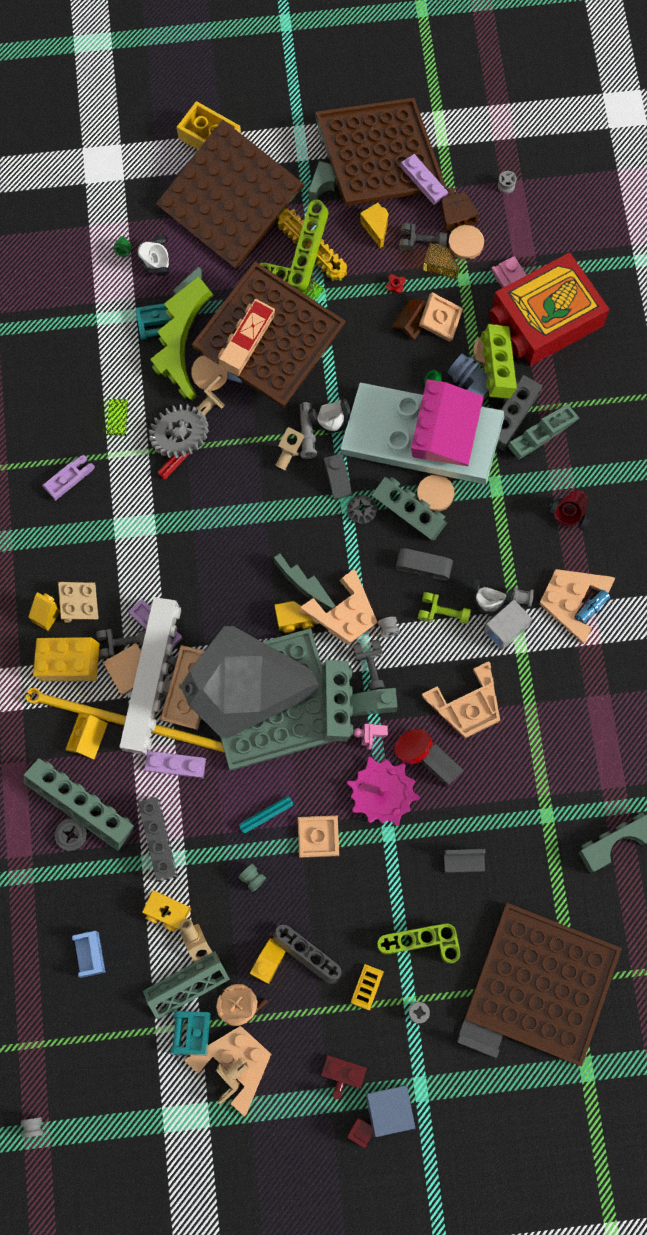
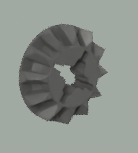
M367 495L352 497L347 505L349 518L359 524L372 521L377 513V505ZM360 503L363 504V507H367L364 515H362L360 510H357Z
M74 819L62 821L55 830L56 843L64 850L74 851L81 848L83 843L86 842V828ZM72 830H75L74 834L78 837V839L71 838L68 841V836L64 833V831L71 832Z

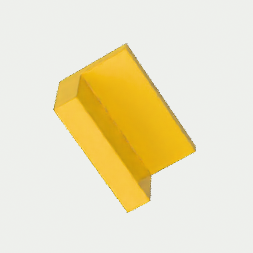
M79 713L66 750L95 759L108 723L92 715Z

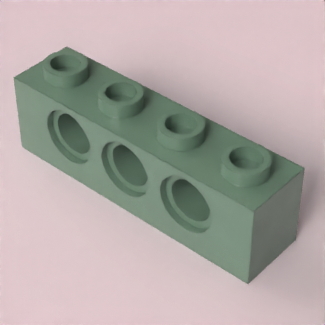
M384 477L372 496L428 538L435 540L448 523L444 520L446 516L437 510L435 513L429 509L431 505L423 499L419 502L414 498L416 494L408 488L404 491L399 487L401 483L393 477L390 479ZM398 491L400 498L397 501H393L392 494ZM410 502L415 504L413 512H408L406 509ZM428 513L430 521L424 524L421 521V517L423 514Z
M325 660L322 665L323 741L346 742L353 734V724H350V717L353 714V706L350 705L352 686H349L352 668L349 667V661ZM334 679H339L342 685L335 684ZM334 697L340 698L342 704H337L334 701ZM334 716H339L342 719V723H337Z

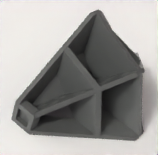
M224 626L189 671L183 683L179 684V688L182 690L188 705L221 738L232 737L310 698L319 686L311 669L234 626Z

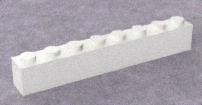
M153 598L120 743V748L123 751L146 755L147 750L151 748L152 739L150 735L156 726L155 712H158L160 708L159 694L163 693V676L167 674L169 667L167 657L172 654L173 645L171 641L177 632L175 623L181 614V607H179L175 600Z

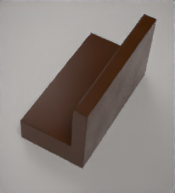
M410 299L391 328L402 330L410 340H415L423 329L419 324L426 306L425 300Z

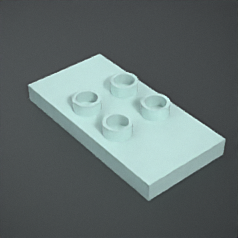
M365 383L359 384L340 448L342 455L487 484L504 420V411L481 407L469 466L413 458L411 445L423 395Z

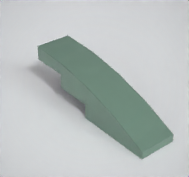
M567 404L542 418L538 424L527 429L523 435L510 441L507 446L519 460L576 422L579 417Z
M281 554L274 557L276 566L301 593L310 600L314 598L327 611L335 608L334 603L315 576L307 579L298 565L290 568Z

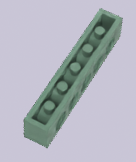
M38 758L24 774L23 783L117 851L133 833L134 825H132L128 818L121 817L114 808L101 803L96 795L87 793L83 786L70 781L65 773L56 771L49 762ZM49 778L53 781L48 783L43 780ZM64 789L67 790L68 793L62 794L59 791ZM82 801L84 802V804L77 805L75 804V802ZM98 812L100 815L92 816L90 813ZM113 823L116 825V827L110 828L107 826V824Z

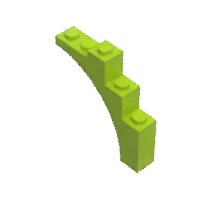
M199 276L164 303L168 308L166 313L172 320L157 331L161 336L159 340L165 348L151 358V361L154 363L152 368L158 375L168 376L174 384L177 383L180 386L179 392L184 398L188 397L192 401L198 396L186 372L185 344L195 316L203 305L214 296Z

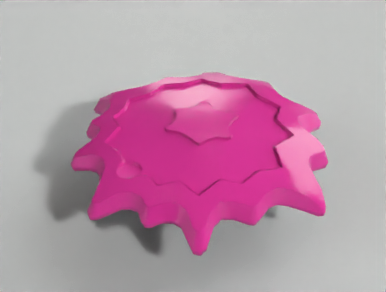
M369 756L366 769L358 772L357 780L347 781V784L353 790L351 798L355 800L352 811L364 813L369 823L378 819L381 823L391 821L395 826H398L401 816L410 811V803L420 799V796L415 794L412 789L415 780L405 775V763L393 766L387 759L378 763Z

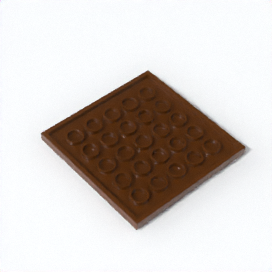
M415 98L317 111L315 113V119L344 206L423 194L400 167L401 162L413 154L418 157L444 188L446 187Z
M222 120L156 204L222 259L237 269L304 184L226 121Z
M254 262L192 343V347L219 365L218 355L222 348L225 349L227 347V340L230 334H235L239 319H244L246 315L245 310L249 303L253 304L254 300L257 299L274 308L273 320L238 378L284 408L342 330L346 321L257 262Z
M506 903L464 1019L582 1067L622 948Z

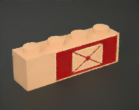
M257 299L254 300L253 304L249 303L245 310L246 315L244 319H239L235 334H230L227 340V347L225 349L222 348L218 355L219 366L238 377L275 314L274 308Z

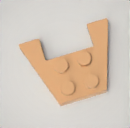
M355 569L340 580L351 594L349 598L328 613L324 612L314 598L299 609L301 613H306L312 617L315 623L322 624L329 629L328 632L347 645L377 624L376 617Z
M556 569L539 605L552 617L560 621L570 633H573L578 638V641L584 644L592 627L574 619L589 587L597 591L605 590L609 593L615 578Z
M489 661L473 669L482 686L481 688L448 704L445 702L438 686L421 695L464 739L500 721Z
M239 1026L209 1044L207 1056L191 1055L185 1059V1062L199 1074L212 1057L219 1063H222L227 1069L242 1057L244 1059L243 1064L247 1062L249 1068L236 1079L245 1087L231 1102V1105L245 1116L271 1053L242 1026Z

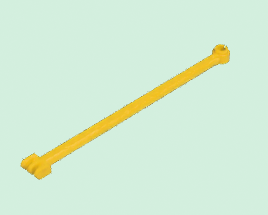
M30 688L27 691L31 696L33 694L38 695L36 700H32L30 696L26 695V699L30 704L43 703L125 725L126 716L42 694L37 688ZM157 724L155 730L151 731L153 734L225 753L223 744L220 741Z

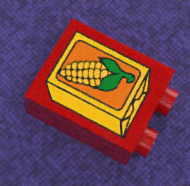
M569 252L496 291L492 309L489 310V316L493 325L509 326L513 355L516 358L523 356L529 366L603 327L610 309Z

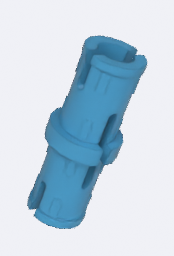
M600 590L576 614V619L585 624L594 613L597 614L600 611V607L610 599V595L605 590Z

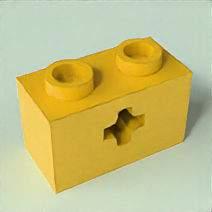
M153 890L143 913L147 915L145 919L153 923L161 921L165 923L164 928L175 932L176 929L181 931L180 923L187 919L191 908ZM169 907L170 916L166 915L163 917L162 909L166 910Z

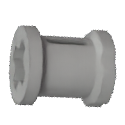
M514 587L515 595L513 600L531 607L534 590L524 591Z

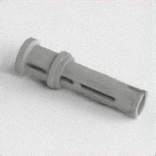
M304 402L299 405L301 429L304 435L301 442L302 451L300 455L302 458L310 459L317 456L314 446L316 437L313 434L312 422L308 414L311 404Z

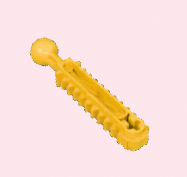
M285 208L278 217L279 229H283L284 234L288 233V238H292L293 243H297L304 220L300 221V215L296 216L294 209L289 211ZM321 239L315 260L317 267L322 266V272L326 271L327 277H330L331 280L341 281L347 275V264L344 263L342 258L339 259L338 254H334L333 249L329 250V245H324V240ZM312 242L306 244L305 249L309 248Z

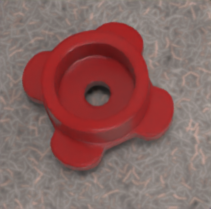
M391 274L388 277L389 283L386 285V289L392 293H402L403 284L406 282V279Z

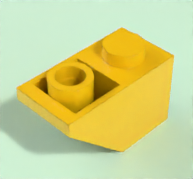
M37 592L29 619L32 623L49 631L60 614L57 608L58 604L48 594L44 593V595H41Z
M294 601L275 605L279 632L289 633L301 627L303 629H310L317 625V623L306 613H301L299 611L301 606Z

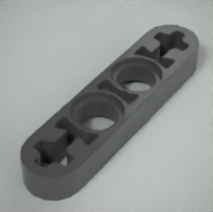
M279 925L273 934L276 944L325 982L332 984L339 979L341 968L337 963L289 926ZM284 932L286 936L280 937V934ZM294 944H301L304 951H296ZM310 957H318L320 964H313ZM331 970L334 971L332 976L328 974Z

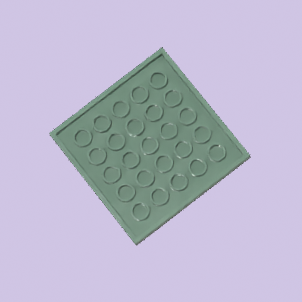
M311 628L267 640L263 643L311 669L319 686L310 698L232 737H222L221 740L230 771L334 742L323 741L322 664ZM334 716L335 721L339 723L337 716Z

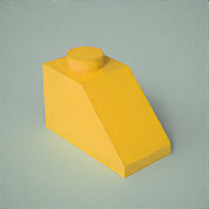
M376 203L360 213V223L379 248H382L389 214L384 207Z
M270 938L250 974L269 984L286 951L276 944L274 939Z

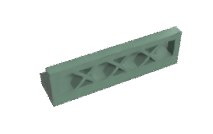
M214 951L145 989L143 993L147 1004L158 1020L230 979ZM221 971V977L210 979L213 973ZM203 982L201 988L192 989L195 983ZM177 993H185L183 998L174 999ZM161 1002L167 1003L165 1008L157 1011L156 1005Z

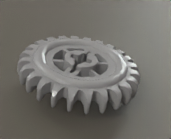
M180 404L179 411L173 406V412L166 408L167 415L165 416L160 412L161 420L154 418L157 425L151 423L153 429L149 430L151 445L155 448L156 452H160L162 456L167 455L168 458H171L173 455L175 458H178L181 454L183 457L186 456V453L192 454L193 449L198 450V445L204 444L202 440L207 439L206 434L209 432L207 428L209 424L206 421L205 415L202 414L201 410L197 412L196 407H193L191 411L189 405L184 410Z

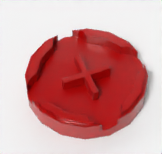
M412 729L400 736L394 748L395 755L402 763H418L428 756L433 742L426 730Z

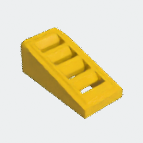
M365 964L351 1004L370 1011L384 971ZM366 971L377 975V979L366 976ZM363 979L375 983L374 987L362 983ZM360 987L372 991L371 995L359 991ZM360 995L368 998V1003L357 999V996Z

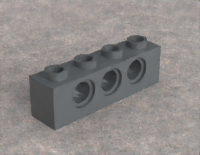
M525 375L522 376L521 380H516L517 389L510 399L505 398L503 404H505L502 408V411H504L503 425L507 428L501 429L497 448L503 451L536 401L543 386ZM521 395L525 397V399L521 400L517 396ZM508 410H514L516 414H510Z
M158 797L139 801L138 806L156 880L161 882L176 878L178 874L160 800Z

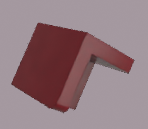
M357 1117L347 1137L363 1148H366L373 1135L372 1126Z

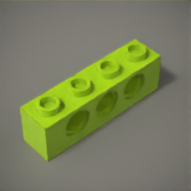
M488 324L485 331L481 334V342H483L484 347L482 355L485 358L484 372L487 373L486 388L489 390V397L510 399L517 389L509 326Z

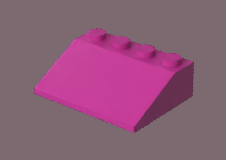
M427 380L411 445L412 457L469 466L484 397L446 382Z

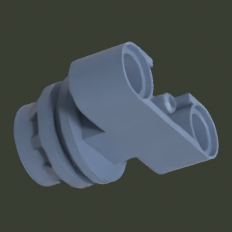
M461 354L447 373L452 376L455 384L460 383V388L465 386L468 388V391L484 397L489 392L486 388L487 373L479 368L481 364L479 361L475 364L473 357H466L464 354Z

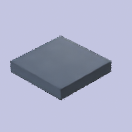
M407 1085L366 1094L374 1137L415 1129Z

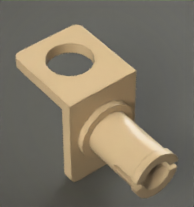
M221 375L204 390L208 397L196 407L197 410L206 407L202 411L203 415H206L214 405H218L221 409L225 406L209 390L222 377Z
M289 427L287 428L278 445L283 451L275 464L277 467L286 470L292 456L300 455L297 450L304 438L303 434ZM290 434L297 436V442L294 445H290L287 442V437Z
M190 919L182 921L180 923V928L183 931L181 936L193 961L196 962L211 954L212 951L206 942L199 924L193 925ZM199 950H206V954L204 956H196V953Z
M242 1057L229 1069L225 1068L222 1063L216 1069L217 1073L230 1086L220 1096L218 1100L219 1105L238 1089L239 1082L236 1078L249 1068L247 1062L243 1064L244 1059Z

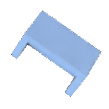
M92 931L72 936V940L75 941L80 972L78 977L83 978L105 973L99 932Z

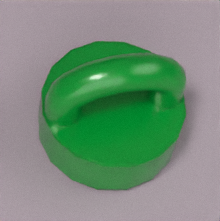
M120 236L115 241L113 250L117 255L127 257L132 250V246L125 237Z
M436 370L429 371L425 376V385L427 380L442 382L441 373Z

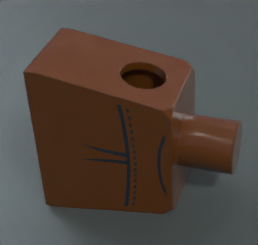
M452 187L446 189L448 194L441 199V213L445 233L453 231L458 226L477 224L479 213L467 193L456 194L455 189Z

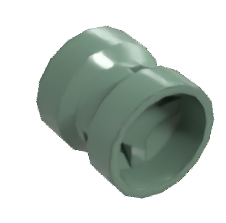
M253 864L248 866L238 877L242 882L248 883V888L251 892L259 888L267 879L263 874H258L257 868Z

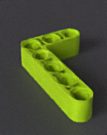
M313 200L309 203L291 268L260 263L261 266L278 277L285 274L283 280L299 291L305 290L310 282L328 217L326 206L320 200ZM321 207V211L315 213L316 209ZM316 225V229L310 231L311 227ZM312 242L311 246L305 249L306 244ZM307 260L306 264L301 266V262ZM302 277L301 282L296 284V280Z

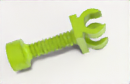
M424 592L422 601L433 605L431 613L419 610V620L432 623L434 614L438 613L458 617L460 623L468 624L471 609L463 608L462 611H455L446 607H438L439 595Z

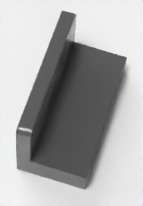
M436 744L429 749L428 756L420 761L447 788L463 772V769Z
M485 849L445 850L444 873L485 872Z
M464 1020L456 1043L497 1058L498 1048L503 1035Z

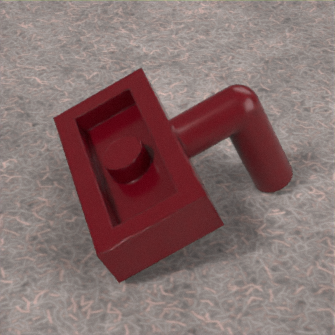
M327 1055L321 1076L337 1081L333 1097L338 1100L341 1098L345 1084L361 1089L367 1068Z

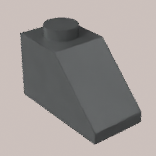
M342 454L324 458V468L333 499L351 496L350 482Z

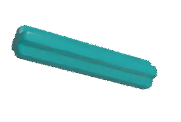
M286 796L241 822L239 827L242 833L249 832L292 807L293 802L291 798Z

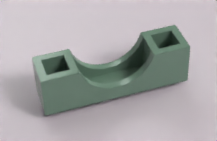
M642 812L633 817L634 822L630 824L624 822L615 827L617 829L616 832L610 834L608 831L600 835V840L593 844L591 840L581 846L583 850L579 852V855L590 874L611 863L610 852L616 841L631 839L641 846L647 843V815H644Z

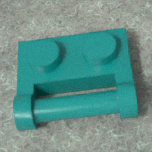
M165 304L136 308L141 340L160 335L157 331L161 328L145 330V326L164 324L172 320L166 313L168 308Z
M174 1011L175 1026L173 1046L170 1047L171 1055L207 1056L211 1015L209 1012ZM188 1019L186 1047H181L183 1020Z

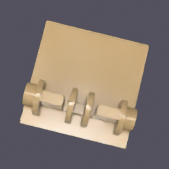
M58 582L61 619H64L65 623L72 622V619L98 620L95 583Z

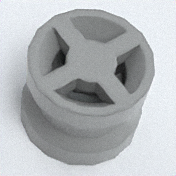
M504 171L500 174L498 181L500 192L509 194L514 191L517 178L513 172Z
M387 617L378 621V625L382 629L381 637H392L400 633L399 628L396 626V617Z
M422 1002L412 1004L408 1011L410 1019L415 1023L425 1022L430 1015L428 1006Z
M42 1117L20 1121L21 1126H23L22 1138L43 1135V1130L40 1129Z

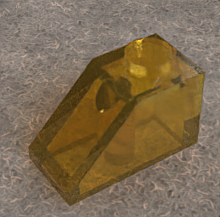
M430 243L424 260L423 270L457 280L460 268L448 248L441 244Z

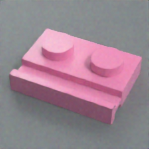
M515 256L499 263L496 267L493 266L491 269L502 288L526 276Z

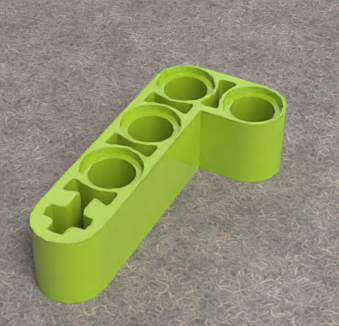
M450 924L383 935L377 943L378 950L382 954L387 955L439 945L440 955L445 963H455L460 957L456 930ZM448 928L451 931L452 936L450 939H444L441 936L442 929ZM429 932L432 936L431 942H423L421 934ZM405 935L412 939V944L408 947L403 946L401 943V938ZM394 937H397L399 949H395L396 945H391L389 950L381 947L385 939L390 943L395 941ZM451 948L455 951L456 956L453 960L446 958V949Z

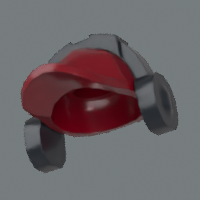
M572 491L566 497L553 500L549 506L548 513H554V518L561 524L572 527L579 523L578 528L584 530L589 521V517L585 515L588 497L583 491Z

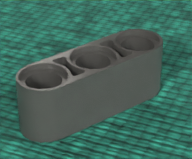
M402 548L399 550L395 568L402 572L447 581L450 578L453 560Z

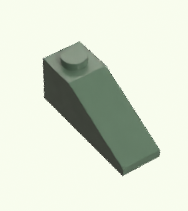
M396 688L352 694L350 698V705L353 706L352 716L397 712ZM337 697V704H342L341 699Z

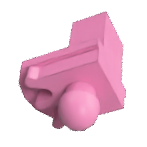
M364 724L362 729L356 728L353 730V735L358 738L362 737L361 745L366 746V749L371 750L373 745V737H386L388 734V726Z

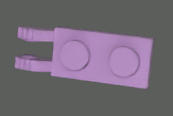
M85 455L80 456L74 462H70L43 484L44 489L55 501L95 468L90 463L80 471L77 469L86 462L87 458Z

